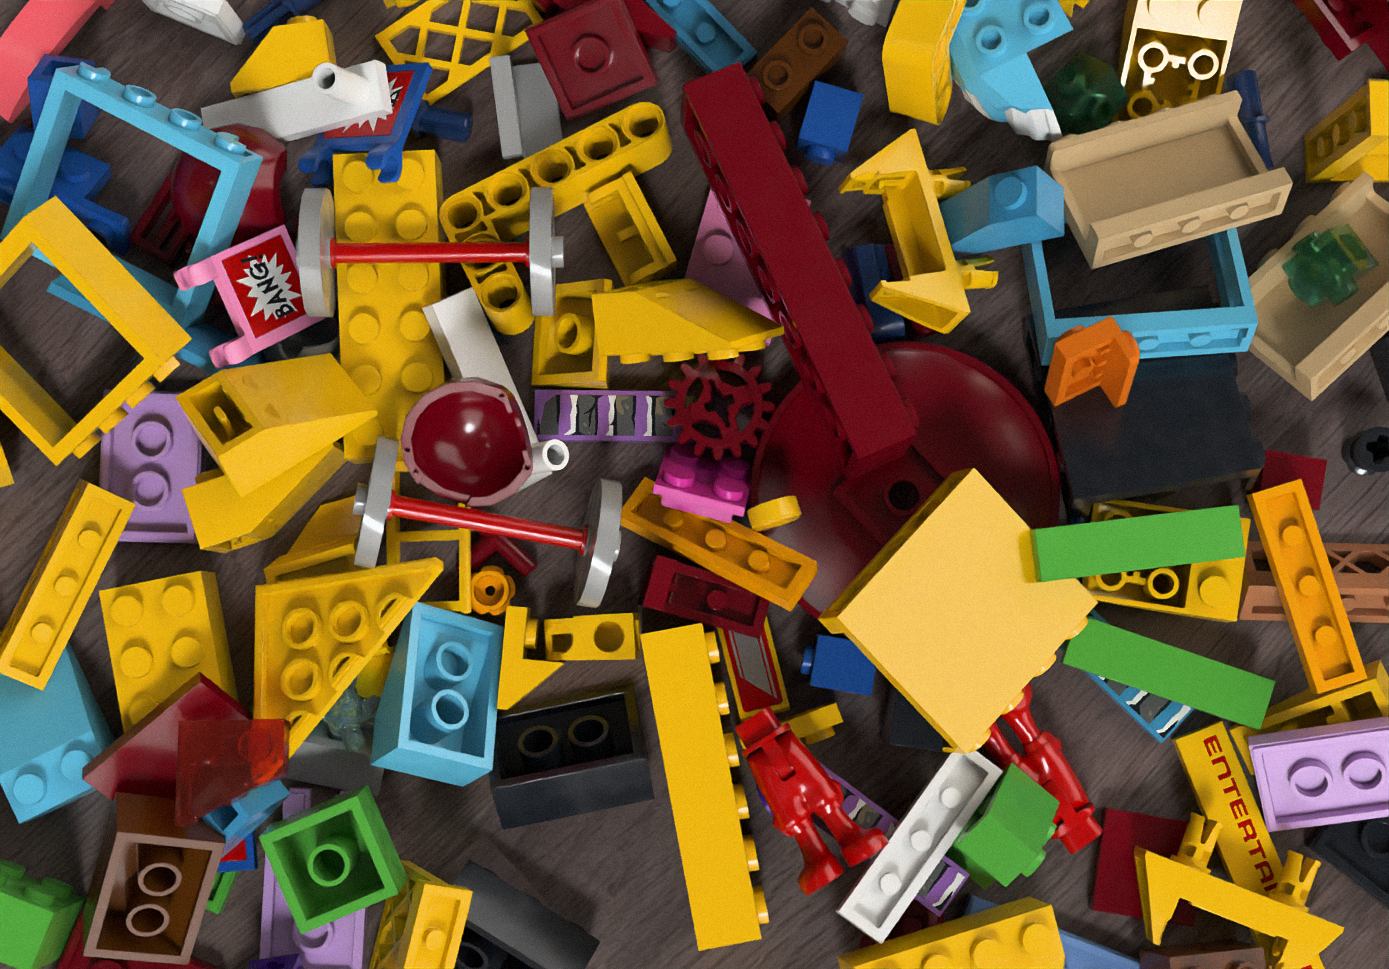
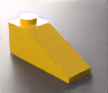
M1379 659L1364 665L1368 679L1320 694H1312L1310 688L1268 708L1260 730H1255L1241 724L1232 726L1229 731L1251 776L1255 775L1248 736L1389 716V676L1381 660Z

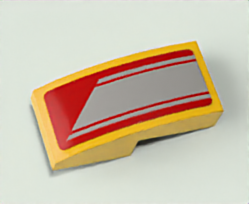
M767 616L760 639L717 627L740 721H746L768 706L771 707L774 714L790 710Z

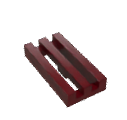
M171 170L132 230L129 242L173 269L184 253L185 244L194 237L182 225L166 251L162 250L181 221L174 207L152 242L150 243L145 240L171 200Z

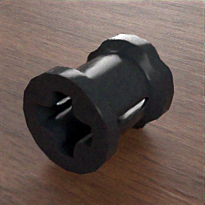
M1377 426L1366 431H1360L1346 439L1342 447V459L1351 472L1357 475L1369 476L1375 472L1389 471V428ZM1372 443V450L1379 452L1378 459L1373 460V453L1366 451V444Z

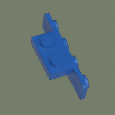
M22 124L0 148V202L9 207L11 206L35 133L33 129ZM66 145L48 200L57 196L106 249L124 256L130 249V221L126 217L92 202L111 179V165Z

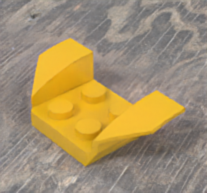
M355 496L320 505L288 553L279 556L264 569L267 584L368 568L353 565L362 515L352 514ZM386 640L348 686L347 690L368 700L381 698L396 646L389 647Z

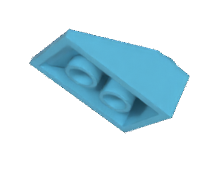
M419 602L413 606L404 618L376 712L370 765L461 787L492 771L504 626Z
M69 641L43 691L0 673V784L20 824L41 818L95 791L94 787L82 779V768L116 741Z

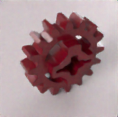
M704 353L698 354V367L695 369L684 362L680 365V370L685 377L682 382L670 379L668 382V387L676 392L677 396L676 398L665 399L664 408L676 410L677 415L666 421L668 428H682L683 432L679 435L677 443L682 446L690 440L695 442L694 456L698 458L704 453L706 448L713 450L715 462H720L723 450L730 449L735 459L741 458L740 445L745 442L755 449L759 442L754 432L756 430L762 432L769 431L771 427L761 416L775 410V404L763 401L762 397L772 390L771 383L758 385L756 379L759 377L762 368L757 365L749 371L743 368L745 355L741 353L735 358L733 363L727 362L726 359L709 362ZM718 373L733 375L744 384L733 387L722 382ZM697 380H700L703 391L698 401L685 407L688 391ZM710 385L714 386L716 394H719L722 400L731 399L733 404L728 406L727 424L729 427L725 426L723 418H720L716 411L707 412L705 409L711 405L712 389ZM754 404L753 416L749 424L743 431L739 432L736 419L740 410ZM706 424L718 430L721 439L706 437L697 432L692 426L696 427Z

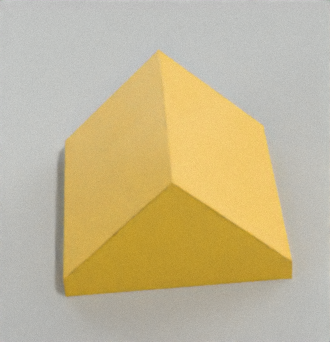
M603 278L556 284L555 316H535L531 386L609 390L611 356H599L591 294L614 289L612 280Z

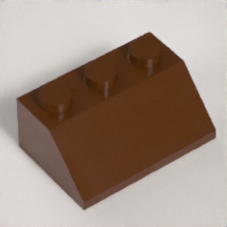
M116 792L82 913L83 956L188 965L226 844L225 837L170 798Z

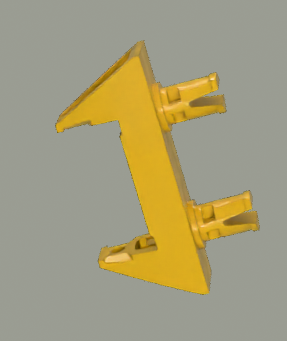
M910 129L849 173L838 189L841 194H844L846 191L862 190L863 194H881L884 204L882 207L904 279L886 282V280L880 281L869 293L870 300L916 323L947 334L971 312L964 290L994 288L998 281V271H984L995 260L991 256L955 260L937 199H949L971 187V181L958 180L967 169L963 166H957L955 168L929 170L916 129Z
M1193 812L1190 814L1191 818L1177 856L1171 854V857L1167 858L1135 845L1134 847L1146 939L1160 946L1164 929L1167 922L1172 918L1179 898L1189 901V904L1273 936L1268 952L1269 961L1266 969H1301L1343 933L1344 927L1308 913L1309 908L1305 906L1316 872L1322 863L1320 861L1306 857L1302 864L1303 855L1288 850V856L1274 894L1270 892L1267 896L1210 874L1211 869H1208L1207 865L1220 829L1223 828L1224 824L1209 819L1203 830L1205 817Z

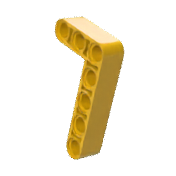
M900 0L886 34L882 52L884 76L891 112L934 125L941 124L947 112L952 94L949 44L967 0Z
M651 102L633 104L452 195L444 201L439 212L440 223L449 241L507 242L529 231L531 187L553 188L555 217L588 201V194L622 177L623 174L631 171L633 176L636 177L660 165L668 159L673 148L664 113L658 105ZM654 132L649 136L640 137L644 133ZM609 154L607 157L603 159L595 160L597 157L601 155ZM564 177L558 182L550 183L555 178ZM519 199L516 203L505 206L511 200ZM474 221L469 227L461 229L464 224ZM512 262L492 263L484 268H480L483 263H461L482 307L497 331L505 335H516L524 332L531 326L535 317L532 313L531 298ZM516 299L510 306L499 308L506 300Z

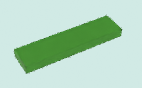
M1238 505L1030 530L1037 582L1246 557Z
M1087 617L1088 623L1085 628L1075 637L1067 640L1060 661L1062 664L1255 730L1261 729L1276 683L1274 680Z

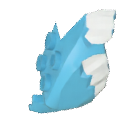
M967 0L949 44L952 78L961 88L964 98L988 119L1001 123L1008 122L1016 134L1028 135L1034 140H1049L1052 142L1062 138V133L1027 52L1073 30L1058 0Z

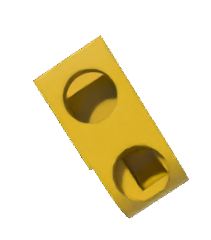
M640 613L573 616V618L545 619L546 661L642 659Z

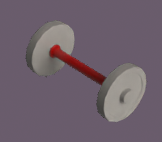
M531 187L529 237H526L525 242L337 243L335 208L330 190L327 188H305L301 197L296 264L299 269L304 309L308 317H333L338 293L337 266L341 263L526 262V268H530L533 316H555L556 268H564V236H555L554 194L552 187Z
M378 435L368 484L358 482L352 514L362 515L353 565L375 568L385 520H391V516L577 549L578 554L574 578L575 604L591 608H597L601 604L612 565L617 560L621 544V531H619L622 511V485L620 481L598 478L590 495L582 529L396 495V489H391L399 439Z

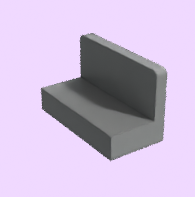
M510 55L489 57L502 157L506 167H509L563 140L558 101L540 63L513 66Z
M331 707L278 772V775L287 779L347 791L368 784L372 795L378 796L384 768L370 765L375 715Z

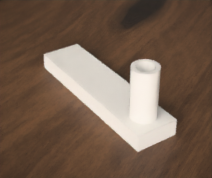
M372 60L347 68H341L328 62L322 63L315 68L311 78L201 108L203 126L207 129L241 123L264 129L281 143L393 114L386 65L378 60Z
M473 287L459 291L422 308L452 379L480 377L503 385L513 393L517 400L528 430L533 455L532 474L517 492L551 475V471L563 469L569 460L568 448L562 441L557 439L543 442L538 441Z
M977 751L967 754L947 753L888 836L889 843L875 854L838 906L836 912L876 943L882 944L1003 771Z

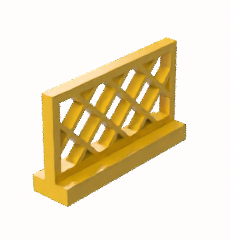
M401 860L408 880L399 894L387 898L385 901L369 969H454L473 891L463 886L447 884L411 861Z

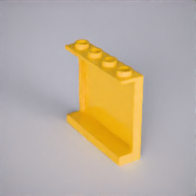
M974 467L952 472L818 618L831 634L844 633L945 739L942 748L943 752L960 754L974 752L988 740L991 734L990 726L1000 715L1010 712L1020 703L1024 696L1022 689L1033 677L1043 674L1053 665L1056 660L1055 651L1065 640L1075 637L1085 628L1088 623L1087 614L1098 603L1076 578L1046 582L1036 581L1030 536L1031 529Z

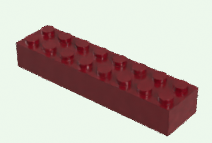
M739 61L683 84L680 124L719 203L725 220L772 320L784 326L785 334L780 335L843 472L847 480H851L903 457L917 435L915 428L919 426L918 416L911 401L907 397L901 399L892 382L897 376L888 353L885 350L878 352L870 334L874 332V326L868 310L862 303L856 305L848 287L852 286V280L846 264L841 257L834 259L826 243V241L830 240V234L823 216L819 211L812 213L804 197L808 194V188L801 170L797 165L789 166L783 150L786 149V141L782 130L775 120L768 121L761 107L765 104V99L758 80L754 75L747 77Z

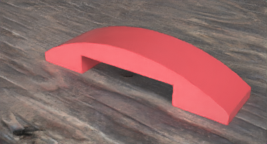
M29 0L0 37V116L11 124L30 103L27 78L44 54L58 56L99 6L107 11L115 0Z

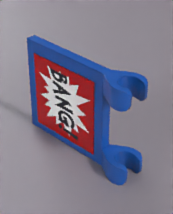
M429 62L386 65L393 114L318 134L313 148L306 151L298 162L301 172H314L310 180L313 186H324L332 182L333 154L336 152L370 151L365 162L371 170L381 169L378 181L380 183H392L399 180L402 173V149L433 71Z

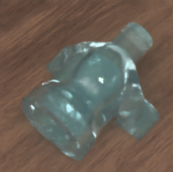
M358 675L322 718L333 731L340 734L347 752H355L365 747L366 741L360 726L370 718L375 719L381 699L380 696L372 695L368 699L361 700L355 687Z

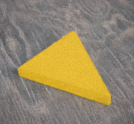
M437 557L375 566L374 569L362 568L255 585L253 783L260 785L270 784L443 571L444 562Z

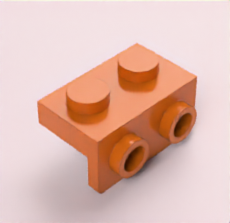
M1112 316L1087 328L1080 325L1064 332L1054 345L1044 388L1054 407L1099 385L1115 408L1126 404L1140 358V350L1136 340L1129 331H1122Z

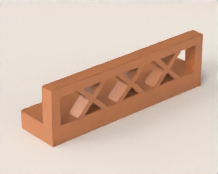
M1248 541L1238 619L1288 621L1272 572L1256 571L1253 559H1267L1262 542ZM1323 543L1349 622L1389 623V544ZM1357 561H1368L1383 571L1381 573H1366L1353 564Z

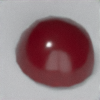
M241 123L209 129L215 133L227 132L238 136V142L244 144L246 149L263 157L230 247L281 225L286 227V211L283 210L280 201L281 177L287 171V149L284 144L264 129ZM182 151L171 174V200L186 231L197 238L221 170Z
M480 377L449 379L428 390L406 416L400 438L404 464L417 484L421 483L440 498L465 504V508L493 505L514 495L532 474V448L522 412L513 393L501 384Z

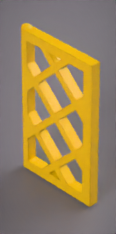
M428 0L375 35V38L394 65L429 62L433 69L449 71L448 80L429 94H426L424 91L422 99L428 100L431 106L490 66L489 57L507 55L529 40L524 30L514 37L503 35L508 9L525 12L533 24L545 20L542 19L530 0H461L463 5L458 27L431 22L433 12L451 0ZM472 3L499 7L494 33L467 28ZM409 28L420 29L415 55L398 53L390 41ZM429 31L456 36L451 62L424 57ZM465 38L492 43L491 52L472 65L460 64Z

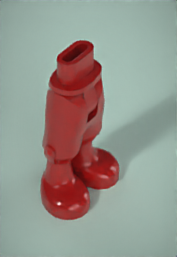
M1029 682L1022 689L1024 696L1020 703L1010 712L1000 715L1022 742L1025 753L1021 755L1017 750H1014L999 729L996 721L989 728L991 731L990 737L980 748L984 749L994 759L995 765L1002 771L1011 762L1014 763L1060 802L1052 821L1057 825V828L1051 839L1059 838L1068 852L1074 854L1100 836L1103 829L1092 815L1096 809L1095 806L1089 801L1076 773L1061 750V740L1046 730L1040 731L1033 719L1030 709L1033 689Z
M768 706L735 727L734 730L746 747L741 753L743 757H746L759 790L774 816L772 817L773 826L778 828L787 837L794 836L803 856L804 868L798 876V886L805 896H808L836 879L845 871L835 854L828 848L815 828L811 816L812 813L822 818L849 867L855 866L884 848L889 841L881 829L876 827L863 828L848 816L841 807L844 803V796L840 782L829 777L811 751L790 729L791 726L788 723L782 726L771 707Z

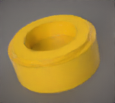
M796 496L777 498L759 504L747 511L751 528L756 532L770 530L791 523L800 518L802 514Z

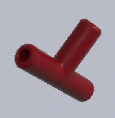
M480 506L471 507V509L484 511ZM477 531L481 537L471 547V574L475 573L496 550L523 576H528L537 567L538 562L512 537ZM458 560L457 563L455 564V567H456V569H457L458 571H459V560Z

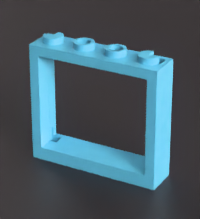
M80 62L79 65L56 68L0 239L3 240L25 215L48 200L81 99L221 170L187 266L228 249L263 157L246 149L244 144L238 142V136L227 132L215 133L202 126V119L199 116L179 108L169 109L155 102L157 97L151 91L135 85L124 86L110 79L111 72L104 67L94 68L84 62ZM38 248L32 254V256L57 268ZM113 255L183 329L202 322L215 287L214 280L181 291L180 288H176Z
M1236 227L1206 236L1222 308L1055 319L1042 242L1022 244L1021 250L1041 366L1050 365L1054 345L1064 332L1080 325L1087 328L1110 316L1114 318L1122 331L1127 330L1132 334L1140 350L1139 359L1248 351L1258 326V319Z

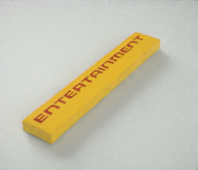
M1215 721L1171 739L1200 811L1205 817V823L1207 824L1209 819L1224 824L1223 828L1220 829L1215 847L1229 881L1265 896L1269 892L1274 894L1283 867L1223 721ZM1249 928L1255 944L1264 947L1266 968L1273 936ZM1318 954L1301 969L1325 968Z

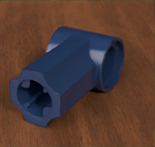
M872 243L842 251L841 258L846 264L852 280V286L848 287L855 304L862 303L870 314L874 326V332L870 335L874 344L904 341L905 324L903 316L871 301L869 293L880 281L886 280V282H891L884 244Z

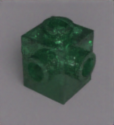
M1080 51L1043 87L1063 136H1067L1069 133L1080 135L1104 128L1130 101L1113 66Z
M1348 223L1329 228L1322 234L1318 230L1308 234L1292 247L1296 255L1281 267L1289 277L1288 284L1290 289L1300 300L1307 302L1310 307L1331 302L1335 307L1356 294L1361 289L1357 281L1378 266L1379 263Z

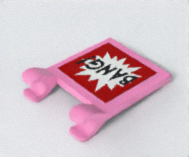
M285 225L276 227L208 258L174 271L175 280L181 291L214 280L239 336L209 350V355L216 369L223 368L229 364L240 363L253 354L325 319V317H308L306 314L301 293L299 269L296 264V250Z

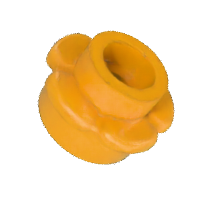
M493 565L485 566L481 569V572L471 574V608L479 614L490 612L492 615H499L504 613L507 606L511 605L510 599L516 593V586L512 577L506 576L502 568ZM488 586L495 588L494 595L489 596L486 594Z

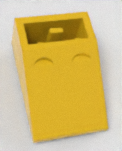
M1128 0L1110 124L1116 121L1126 122L1147 116L1162 108H1175L1193 103L1211 94L1220 95L1242 0Z
M691 278L646 281L591 294L599 356L620 355L621 364L646 362L651 360V356L663 355V362L689 360L694 358V354L707 353V360L729 359L738 357L739 352L766 348V339L785 334L783 325Z
M331 353L223 369L175 397L197 436L240 498H243L379 415L374 406Z
M336 441L243 498H240L220 468L195 476L196 485L181 490L200 549L227 553L272 538L347 461L344 459V446Z
M1117 499L1093 503L1091 522L1190 510ZM1240 517L1246 556L1251 519ZM1246 557L1086 576L1082 578V585L1100 602L1225 623L1236 622Z

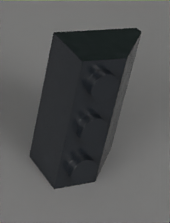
M633 684L497 711L493 768L489 772L490 790L503 830L655 799Z
M470 859L452 884L463 886L473 891L454 969H585L601 942L588 934L578 924L567 921L543 906L535 897L524 894L500 879L493 871L479 866Z

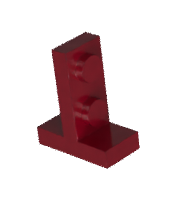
M655 555L650 558L637 605L760 639L770 601L714 572Z

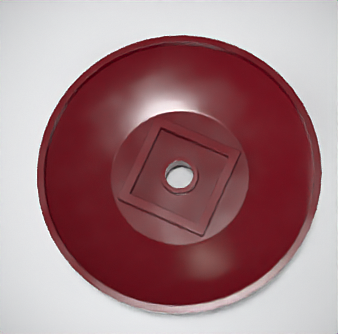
M919 342L875 344L878 352L885 350L888 353L897 376L892 382L900 398L907 397L911 401L918 416L919 426L915 428L917 435L903 457L851 480H847L802 382L800 381L787 394L768 422L771 427L769 431L763 432L757 448L751 477V508L777 498L796 496L802 513L800 518L783 526L758 533L817 561L818 573L797 602L803 610L818 620L820 615L952 472L974 467L1031 530L1057 527L1060 509V479L1051 441L1032 406L1005 377L983 362L951 348ZM903 483L911 485L918 493L917 504L912 509L905 511L896 509L889 501L890 490L894 486Z

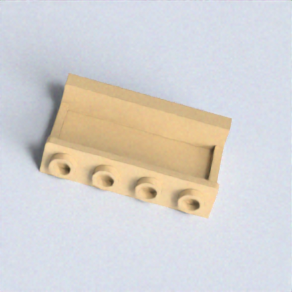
M1237 90L1221 95L1211 94L1201 98L1199 101L1175 108H1162L1150 115L1126 122L1116 121L1104 128L1084 134L1067 135L1049 145L1044 172L1064 187V217L1091 270L1282 214L1293 181L1284 167L1268 171L1238 119L1242 98Z
M1363 172L1352 183L1349 181L1343 183L1334 192L1329 204L1316 216L1309 215L1294 231L1293 237L1282 248L1270 250L1259 262L1257 271L1248 278L1258 319V326L1248 350L1311 402L1389 331V202L1374 191V178L1366 172Z

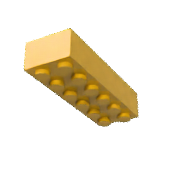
M434 149L402 151V173L399 180L392 183H380L378 181L381 169L371 170L367 167L365 161L368 153L333 154L335 232L337 243L445 242V231L439 219L440 207L444 203L442 163ZM341 263L337 266L341 367L379 414L343 436L344 459L353 464L372 463L378 435L399 439L396 461H404L400 438L407 414L428 390L451 379L449 369L422 309L448 297L446 263Z
M698 623L640 634L698 950H707L762 939L759 925L769 923L762 884L752 886L749 872L758 871L759 865L752 834L742 835L739 821L750 817L743 783L733 784L730 767L740 766L733 732L723 734L720 720L721 715L730 714L724 682L714 683L710 664L720 662L715 632L704 633L703 624Z

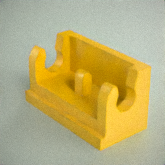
M631 171L587 195L588 201L583 203L584 208L624 286L654 281L677 270V259Z

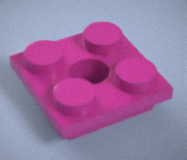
M675 444L672 448L667 447L653 488L654 494L663 496L661 505L731 523L733 514L743 517L752 477V469L748 462L730 456L723 457L720 462H715L713 458L705 456L698 458L694 456L695 447L687 444L682 446Z

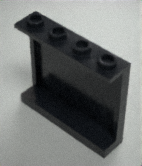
M1208 285L1054 310L1055 319L1222 307H1220L1218 302L1213 303ZM1033 314L1027 315L1023 342L1045 429L1056 457L1060 489L1068 520L1089 516L1093 503L1241 479L1244 490L1252 489L1261 469L1265 467V453L1261 440L1259 438L1253 439L1248 423L1251 421V405L1247 394L1239 392L1235 379L1238 373L1235 352L1139 359L1126 404L1115 408L1099 385L1054 407L1044 391L1050 365L1041 366Z

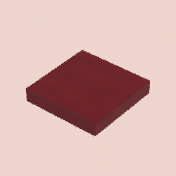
M587 0L533 24L524 30L567 122L645 90L660 81L624 0Z
M1103 807L1101 819L1103 832L1098 840L1089 909L1143 919L1134 847L1136 845L1167 858H1170L1171 854L1177 856L1189 820ZM1179 898L1172 918L1167 923L1194 927L1197 907L1189 904V901Z

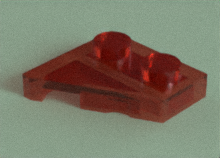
M284 718L178 721L175 826L190 827L198 822L197 819L222 806L228 807L247 797L250 791L260 786H267L288 775L290 721Z

